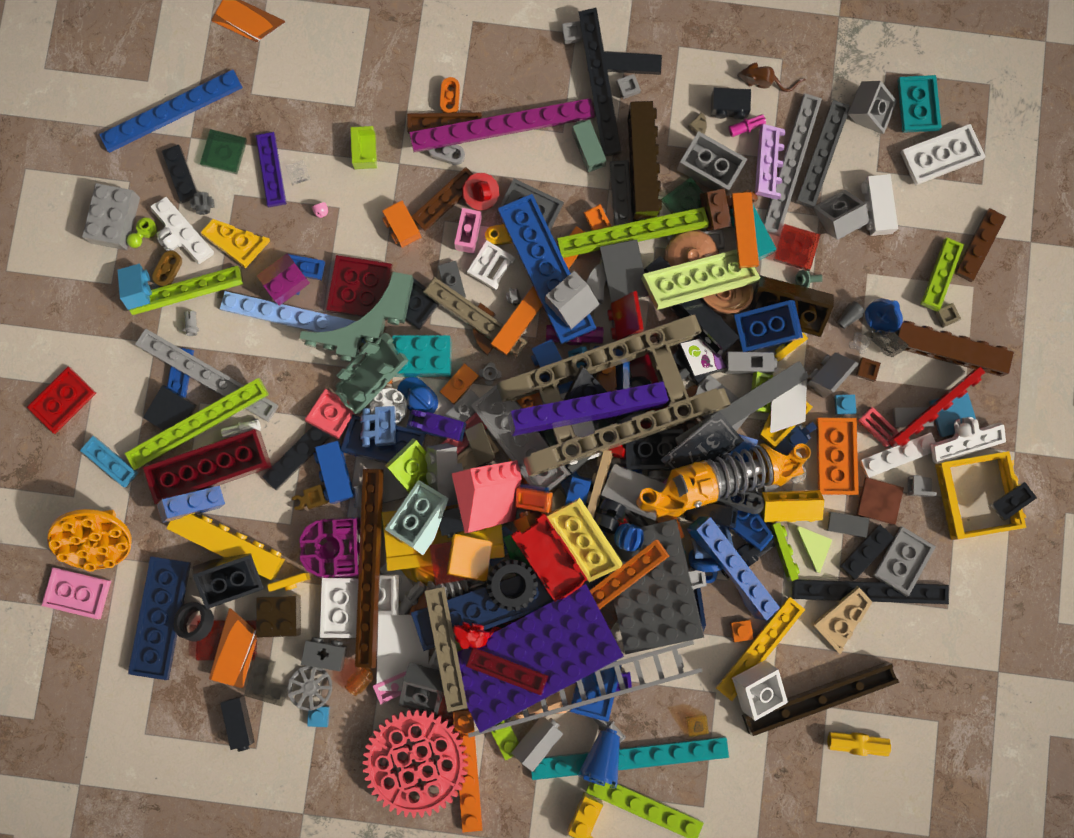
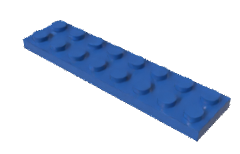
M533 194L498 208L499 215L560 344L596 330L590 314L570 330L545 303L546 295L571 273Z

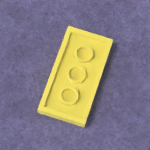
M580 498L547 515L552 526L563 539L589 582L621 568L623 563Z

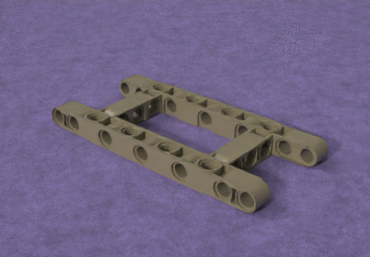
M691 315L499 382L496 386L502 402L510 400L513 402L525 396L539 393L544 405L564 401L561 398L558 386L574 380L579 370L576 364L579 362H584L587 365L585 369L590 374H594L649 355L658 381L664 382L669 399L667 401V408L656 412L652 410L635 416L630 421L619 425L616 423L594 431L593 434L582 438L575 435L572 425L552 428L557 444L531 453V456L523 459L529 477L729 407L731 404L724 388L718 390L715 388L689 398L669 348L670 346L693 339V336L702 332L696 316ZM657 337L659 343L654 344L649 338ZM619 349L623 352V355L615 356L613 351ZM542 375H548L550 380L542 382L539 378ZM684 408L687 411V415H679L677 409ZM648 421L651 427L643 429L640 422ZM605 434H611L614 440L612 442H606L604 441L603 436ZM574 447L577 453L572 456L568 455L566 449Z

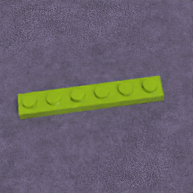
M234 266L151 290L152 295H149L150 304L129 309L132 315L242 285L241 270L239 266Z
M589 782L586 793L686 838H698L704 824L699 819L620 784H617L616 788H610L608 783H605V786Z

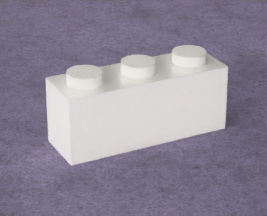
M891 174L868 176L861 186L862 194H865L864 203L866 204L869 223L866 224L867 230H870V236L893 234L898 229Z

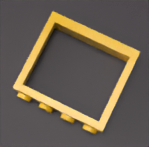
M1010 451L935 464L951 540L1026 528L1024 519L1026 515L1021 509L1010 517L1011 524L964 532L950 469L956 466L997 460L1006 494L1018 485V478L1014 474L1013 469L1014 460H1011Z

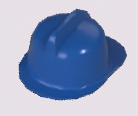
M416 377L405 378L400 382L397 390L405 396L408 405L407 409L410 411L413 409L424 413H435L438 408V398L429 386Z

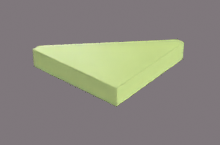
M797 526L815 572L820 573L832 539Z

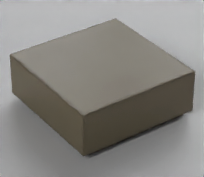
M954 303L942 307L938 312L934 311L942 328L961 320Z

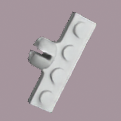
M167 197L150 206L151 211L165 226L157 232V239L161 246L165 245L164 249L166 251H173L177 247H183L198 265L214 255V251Z
M972 417L962 418V424L960 419H957L954 423L955 434L952 438L931 444L932 459L934 463L939 464L1006 442L1004 424L999 422L979 429L978 420Z

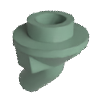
M800 270L796 274L795 281L797 285L808 288L810 283L822 282V274L810 275L809 271Z

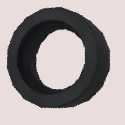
M194 601L188 602L176 612L173 623L175 633L189 641H200L211 631L214 616L210 609L206 610L203 604ZM200 611L201 619L199 625L194 631L188 633L187 622L189 617L194 612Z

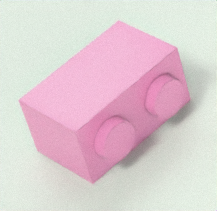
M462 208L454 243L457 251L474 254L482 220L481 211Z

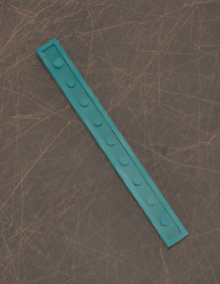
M727 737L619 748L618 770L729 758ZM589 752L544 757L535 770L531 771L532 780L578 775Z

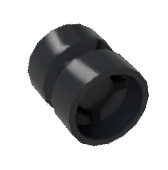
M602 498L598 508L600 513L595 515L594 520L601 530L615 534L620 525L618 519H622L626 507L614 500Z

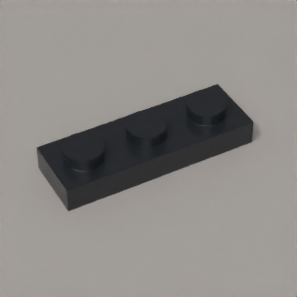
M176 145L163 150L162 154L180 202L185 203L190 201V199H194V194L198 191L181 146Z
M878 524L840 567L853 580H856L889 545L894 537L881 524Z

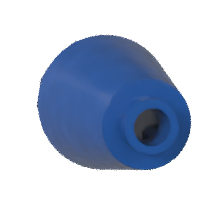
M606 728L605 731H600L579 770L578 777L584 776V780L601 786H605V783H608L610 788L617 787L620 736L616 735L617 731Z

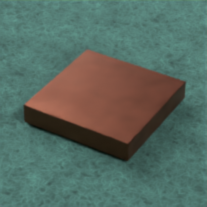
M866 477L856 515L896 525L904 487Z

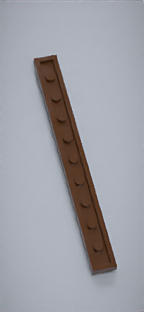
M363 469L355 649V667L376 668L384 469Z

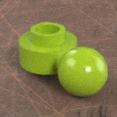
M150 218L140 219L136 224L138 232L128 235L127 244L132 248H138L142 244L143 237H153L157 232L155 222Z

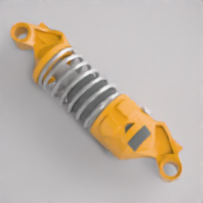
M762 443L750 447L749 452L745 449L741 450L740 454L735 451L732 457L725 454L723 459L717 456L714 462L710 459L694 462L693 464L671 470L663 492L660 493L651 488L643 489L636 500V504L640 510L655 513L656 517L664 515L679 517L686 510L717 502L720 498L726 499L729 495L733 497L737 493H745L746 490L760 489L763 485L782 486L792 477L804 473L802 465L810 457L811 451L806 444L800 443L785 456ZM796 452L800 453L802 455V458L799 457L796 454ZM744 453L748 456L749 462H744ZM646 496L650 498L651 502H645L643 500V497Z

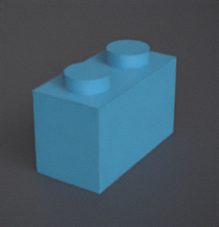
M140 263L118 269L120 299L129 310L150 304L149 295H152V292L148 285V281H150L148 271L143 270Z

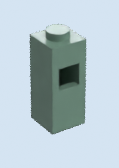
M581 120L576 122L572 126V134L588 173L605 167L606 158L591 121Z

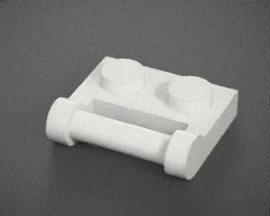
M486 240L468 269L467 274L483 282L491 289L497 290L499 281L516 258ZM499 257L504 258L492 280L487 276Z

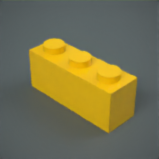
M820 490L762 492L764 507L761 515L764 522H814L816 520H823L825 500Z

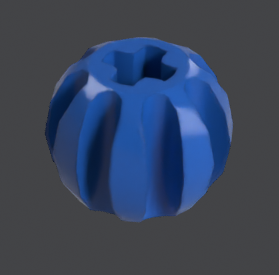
M625 523L617 528L614 540L616 545L623 550L637 551L644 542V533L640 527Z

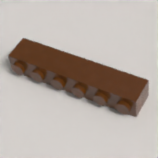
M903 321L901 327L894 333L891 345L892 348L970 369L981 367L985 373L1000 377L1009 374L1014 354L1013 351L1007 350L1008 348L1004 346L994 347L990 346L986 341L975 342L967 336L957 337L948 331H934L929 326H915V323L911 321Z

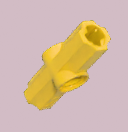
M829 732L827 736L829 750L845 751L860 756H867V754L889 756L891 752L889 738L873 737L856 732H850V734Z

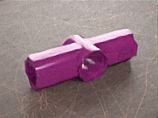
M546 325V342L551 339L556 343L560 342L552 325ZM596 326V330L568 341L566 344H603V327Z

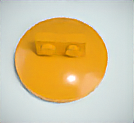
M81 509L67 512L54 520L50 526L47 541L50 550L59 561L91 572L97 569L113 568L122 562L130 552L132 537L128 527L116 518L114 509L107 511Z

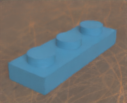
M92 436L80 450L122 487L126 488L138 474L136 470H133L127 462L96 436Z

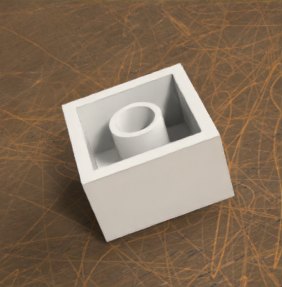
M766 660L732 678L742 711L754 721L788 703L779 669Z

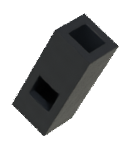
M710 503L684 512L685 520L694 522L700 516L711 517L717 526L736 527L738 509L732 506Z
M245 696L221 702L220 705L230 750L237 749L238 752L250 749L249 745L255 741Z

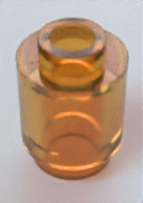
M358 667L346 680V690L354 696L361 694L374 679L371 669Z

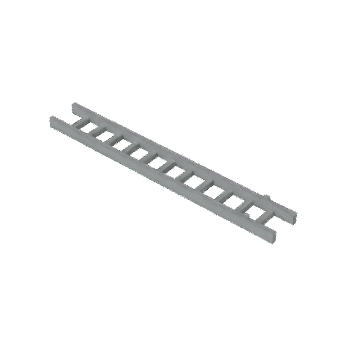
M691 640L613 662L594 672L601 693L599 697L587 700L581 679L577 681L582 702L568 705L565 691L562 689L559 693L563 707L549 711L546 699L541 701L543 713L529 716L528 709L522 711L524 718L511 722L508 718L504 720V724L493 726L482 733L479 731L468 733L469 738L701 673L702 668L684 673L681 654H678L677 651L679 648L694 645V642ZM672 651L679 674L664 678L658 654ZM653 656L660 680L645 684L639 660ZM634 661L640 685L626 689L619 665ZM614 667L621 691L606 695L600 671Z

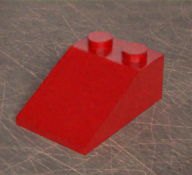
M637 291L631 292L611 303L610 309L607 310L608 320L612 321L613 328H610L612 339L618 341L643 332L644 328Z

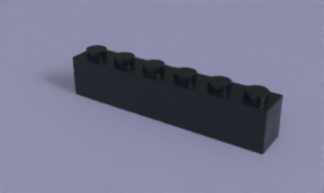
M659 256L645 267L644 273L671 266ZM702 298L669 306L680 319L691 315L696 316L702 331L696 336L717 358L739 339L735 330L730 328L723 321L722 317L710 308Z

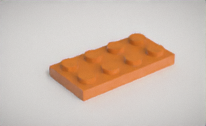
M817 418L818 490H820L822 495H859L857 418Z

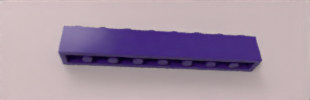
M664 382L512 410L508 415V422L512 436L659 408L663 407L669 399Z

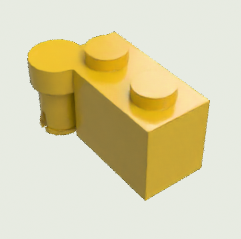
M583 792L567 829L568 835L574 838H593L591 832L603 807L602 800Z

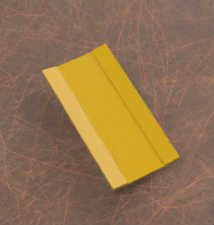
M459 505L446 506L445 510L459 507ZM397 511L382 512L387 571L449 564L453 537L447 538V535L442 536L440 526L433 542L424 555H422L385 530ZM501 524L472 533L458 532L462 536L492 542L490 559L505 557Z

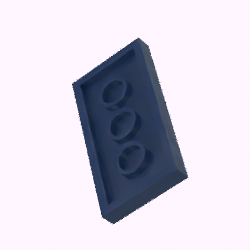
M352 415L341 451L342 453L388 463L412 439L417 440L423 447L427 435L425 432L396 425V445L376 446L375 439H371L370 447H363L362 440L360 439V433L362 432L361 417ZM375 422L370 424V431H375Z

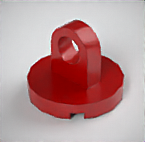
M474 173L463 183L462 197L471 208L487 210L497 202L499 186L491 175L487 173Z

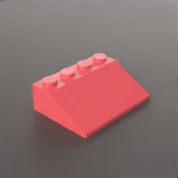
M517 460L451 473L465 533L515 520L517 511L516 491L520 487L522 480Z

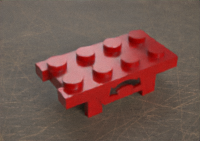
M543 513L536 518L537 522L524 532L518 530L511 537L553 601L556 602L579 589L588 579L561 536Z

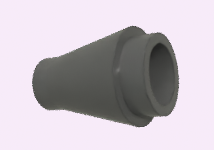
M853 301L847 305L836 322L841 328L845 329L861 318L865 310L860 304Z

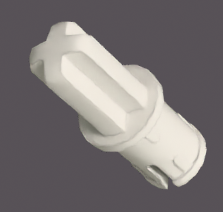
M256 419L243 423L238 422V425L222 428V437L224 439L253 429L261 431L260 422Z

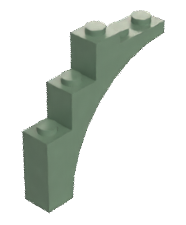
M393 272L389 286L381 300L360 320L333 331H301L299 339L305 342L304 345L309 347L320 345L323 346V349L334 351L336 348V354L338 357H341L340 360L352 362L359 354L362 338L365 342L375 343L383 334L386 320L392 325L405 323L414 282L412 275Z

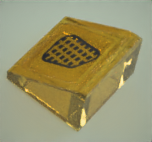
M705 713L685 717L689 737L709 734Z

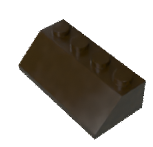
M760 275L749 311L793 300L795 301L802 332L821 337L834 307V294Z

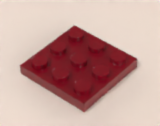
M336 255L326 310L328 312L364 317L381 300L388 288L393 265L391 263Z

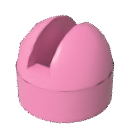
M326 202L312 206L315 216L322 218L327 215L328 207Z

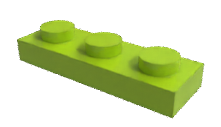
M780 522L769 525L787 581L799 579L798 574H800L797 563L793 562L791 556L793 555L791 545L787 544L785 538L787 532L784 525L781 526Z

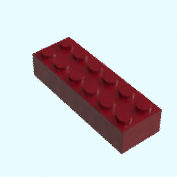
M253 429L143 467L154 504L157 505L162 499L220 486L269 469L272 465L261 431Z

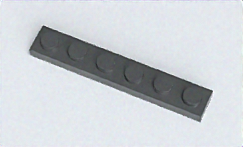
M836 100L831 102L796 203L812 209L816 206L850 110V105Z

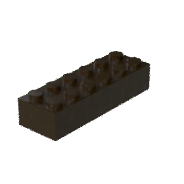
M653 101L630 102L627 115L633 222L660 216V210H662V199H658L659 192H661V181L658 180L660 162H657L659 144H656L658 126H655L657 108H653Z

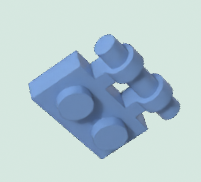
M395 406L375 407V414L371 415L370 409L364 408L363 415L361 416L362 432L360 433L362 446L370 447L371 439H375L376 446L396 445ZM375 422V431H370V424Z

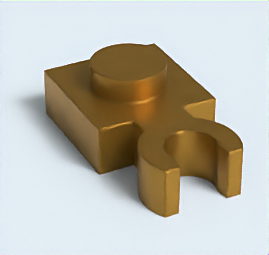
M320 484L303 490L304 496H293L292 500H300V505L294 507V509L303 510L306 505L308 509H313L328 504L324 496V486Z

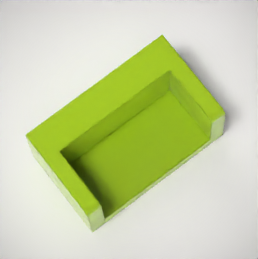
M373 126L351 127L352 164L355 170L377 168L376 133Z

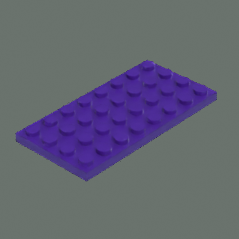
M586 584L566 598L556 602L553 601L491 635L485 646L477 648L548 675L542 695L466 667L472 647L469 646V648L457 652L467 707L480 733L624 657Z

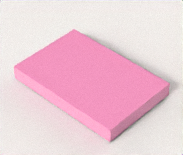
M52 567L41 606L101 619L111 581Z

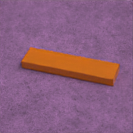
M751 192L732 193L739 268L758 267L759 259Z

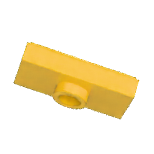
M304 572L267 585L268 590L273 592L285 588V591L297 588L296 584L310 580V575Z

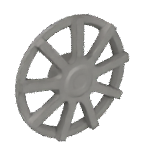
M301 667L289 679L288 696L291 702L302 710L311 711L322 707L332 693V680L323 668ZM312 669L311 677L307 679L304 671ZM316 670L323 673L317 680H314ZM300 673L304 679V683L295 680V678ZM326 677L329 686H319L318 683ZM292 684L301 686V689L292 692ZM319 689L329 690L326 698H323L318 693ZM303 693V696L297 703L293 696ZM314 695L322 701L316 706L313 704ZM307 696L309 697L310 707L302 706Z

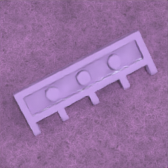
M762 124L759 129L755 194L778 200L781 199V194L776 192V184H781L782 178L777 177V167H783V161L778 160V151L784 150V145L779 143V136H784L785 130Z

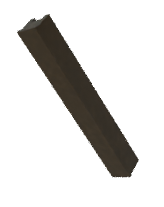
M884 662L787 698L788 703L756 721L746 713L742 715L748 734L756 736L900 682L895 676L893 664Z

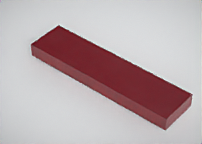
M472 648L466 664L468 668L538 695H542L548 679V675L477 648Z

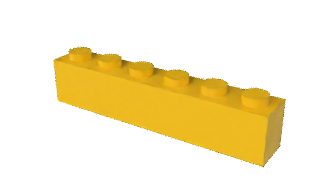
M192 513L180 519L170 521L166 528L223 557L251 553L258 574L269 580L276 579L285 561V558L281 557V552L272 548L269 551L263 548V543L256 540L252 543L246 540V535L240 532L234 534L229 531L230 527L221 523L216 525L212 523L213 519L205 515L199 517Z

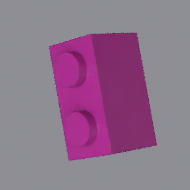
M288 253L257 275L264 288L279 306L310 284Z

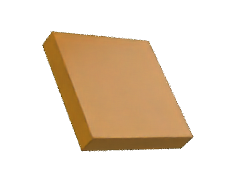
M454 534L447 574L485 582L488 575L492 542Z

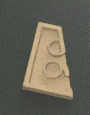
M857 586L815 621L813 625L836 651L841 654L844 649L843 647L848 639L850 640L854 629L863 619L872 601Z

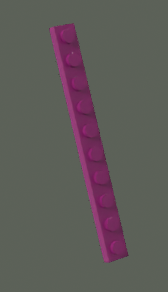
M588 98L409 132L414 153L593 119L595 113L592 100Z

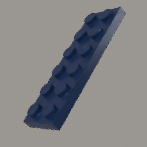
M150 556L128 675L169 680L177 634L173 627L174 617L184 603L191 562Z

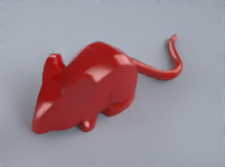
M463 622L462 626H454L453 633L455 641L459 642L461 648L467 649L469 646L481 648L486 645L494 631L502 628L494 627L487 632L484 631L483 625L472 623L470 626L469 623Z

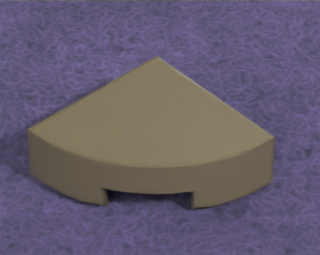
M702 112L688 125V128L695 134L698 131L703 134L706 132L707 123Z

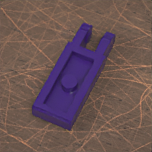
M412 409L411 414L417 417H424L425 419L423 425L415 421H409V426L421 429L427 433L459 441L464 425L463 421Z

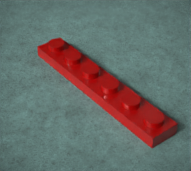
M981 367L972 370L890 439L888 443L892 447H903L906 445L913 433L917 435L924 429L923 425L926 422L931 423L939 417L937 414L942 409L945 411L953 405L952 401L956 397L959 399L968 392L966 389L970 385L972 387L977 385L982 380L980 377L985 374V371Z

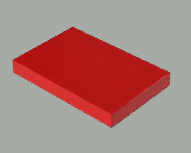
M68 366L27 408L53 434H56L96 392Z

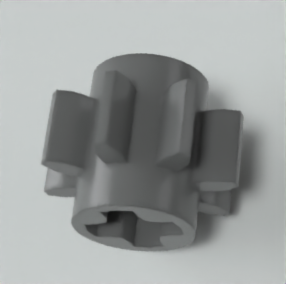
M197 192L194 194V199H190V207L196 210L197 214H209L211 208H215L214 199L207 192Z

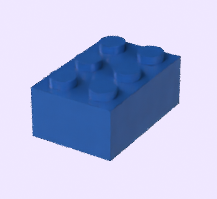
M793 300L734 315L743 352H750L803 338L795 301Z

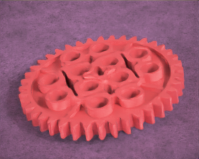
M408 709L407 715L400 711L399 718L396 714H393L392 721L386 718L385 724H379L380 730L375 729L373 731L375 736H370L369 740L371 743L366 745V748L370 751H365L363 754L368 758L363 761L364 765H368L363 769V772L369 773L364 779L366 781L371 780L367 787H374L372 795H379L376 801L379 802L383 799L382 807L389 804V811L391 812L396 808L397 815L404 811V816L407 817L409 812H411L412 817L415 818L417 812H419L422 818L425 811L431 816L432 809L438 813L440 810L439 805L445 809L447 806L446 801L452 803V796L457 797V790H462L463 786L460 783H465L466 778L462 775H466L468 770L463 767H467L469 762L464 761V759L468 758V754L462 753L467 747L460 746L464 739H457L460 732H453L454 724L449 727L447 726L448 719L442 722V715L434 718V711L430 716L427 715L426 709L422 714H420L419 709H416L414 714L411 709ZM412 727H420L422 734L415 735L412 732ZM393 733H401L403 739L396 741L393 738ZM408 739H410L411 742H415L412 748L410 747V745H404L406 744ZM444 740L447 747L444 749L439 748L437 741ZM425 746L427 748L428 753L424 755L420 754L418 752V747ZM398 753H407L408 759L401 760ZM433 753L440 756L437 761L434 758H430ZM386 758L389 761V765L382 766L379 759ZM414 759L416 762H420L418 767L416 766V764H412V761ZM448 759L452 762L453 766L445 768L442 761ZM395 764L397 767H401L399 774L396 770H392ZM431 766L433 773H425L423 767ZM407 771L413 773L414 779H406L404 773ZM385 778H392L395 782V785H387L385 782ZM419 778H421L422 781H427L425 782L424 787H422L421 784H416L418 783ZM429 786H437L439 792L436 794L431 793ZM416 791L419 793L420 798L412 799L410 792Z

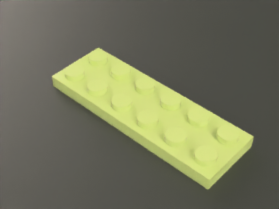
M736 249L645 273L641 279L658 310L753 284L760 280V276L755 267L739 268Z

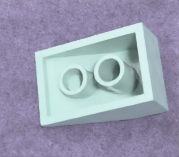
M418 480L385 530L424 555L436 536L449 498Z

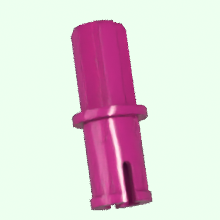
M760 114L750 119L744 118L742 122L728 126L731 137L733 138L745 132L750 133L752 129L766 124V118L764 114Z

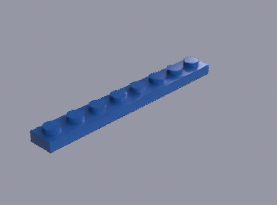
M231 70L99 135L107 151L110 153L243 87L235 71Z

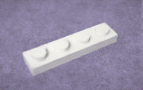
M928 433L910 440L903 447H892L859 460L865 476L870 478L932 453L931 444L936 442L932 433Z

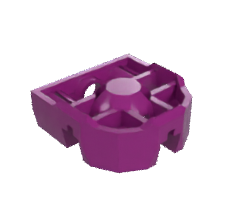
M358 517L320 519L305 527L299 541L301 548L300 561L306 571L321 578L359 575L360 539ZM324 522H332L333 533L324 534ZM326 538L327 542L321 545V540ZM342 539H350V555H343L345 546ZM315 543L316 551L314 555L305 554V544ZM325 563H334V574L326 575ZM352 565H355V567L340 568V566H352Z

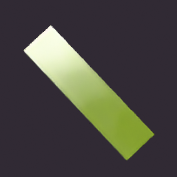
M947 237L944 239L920 305L937 312L941 309L964 244Z

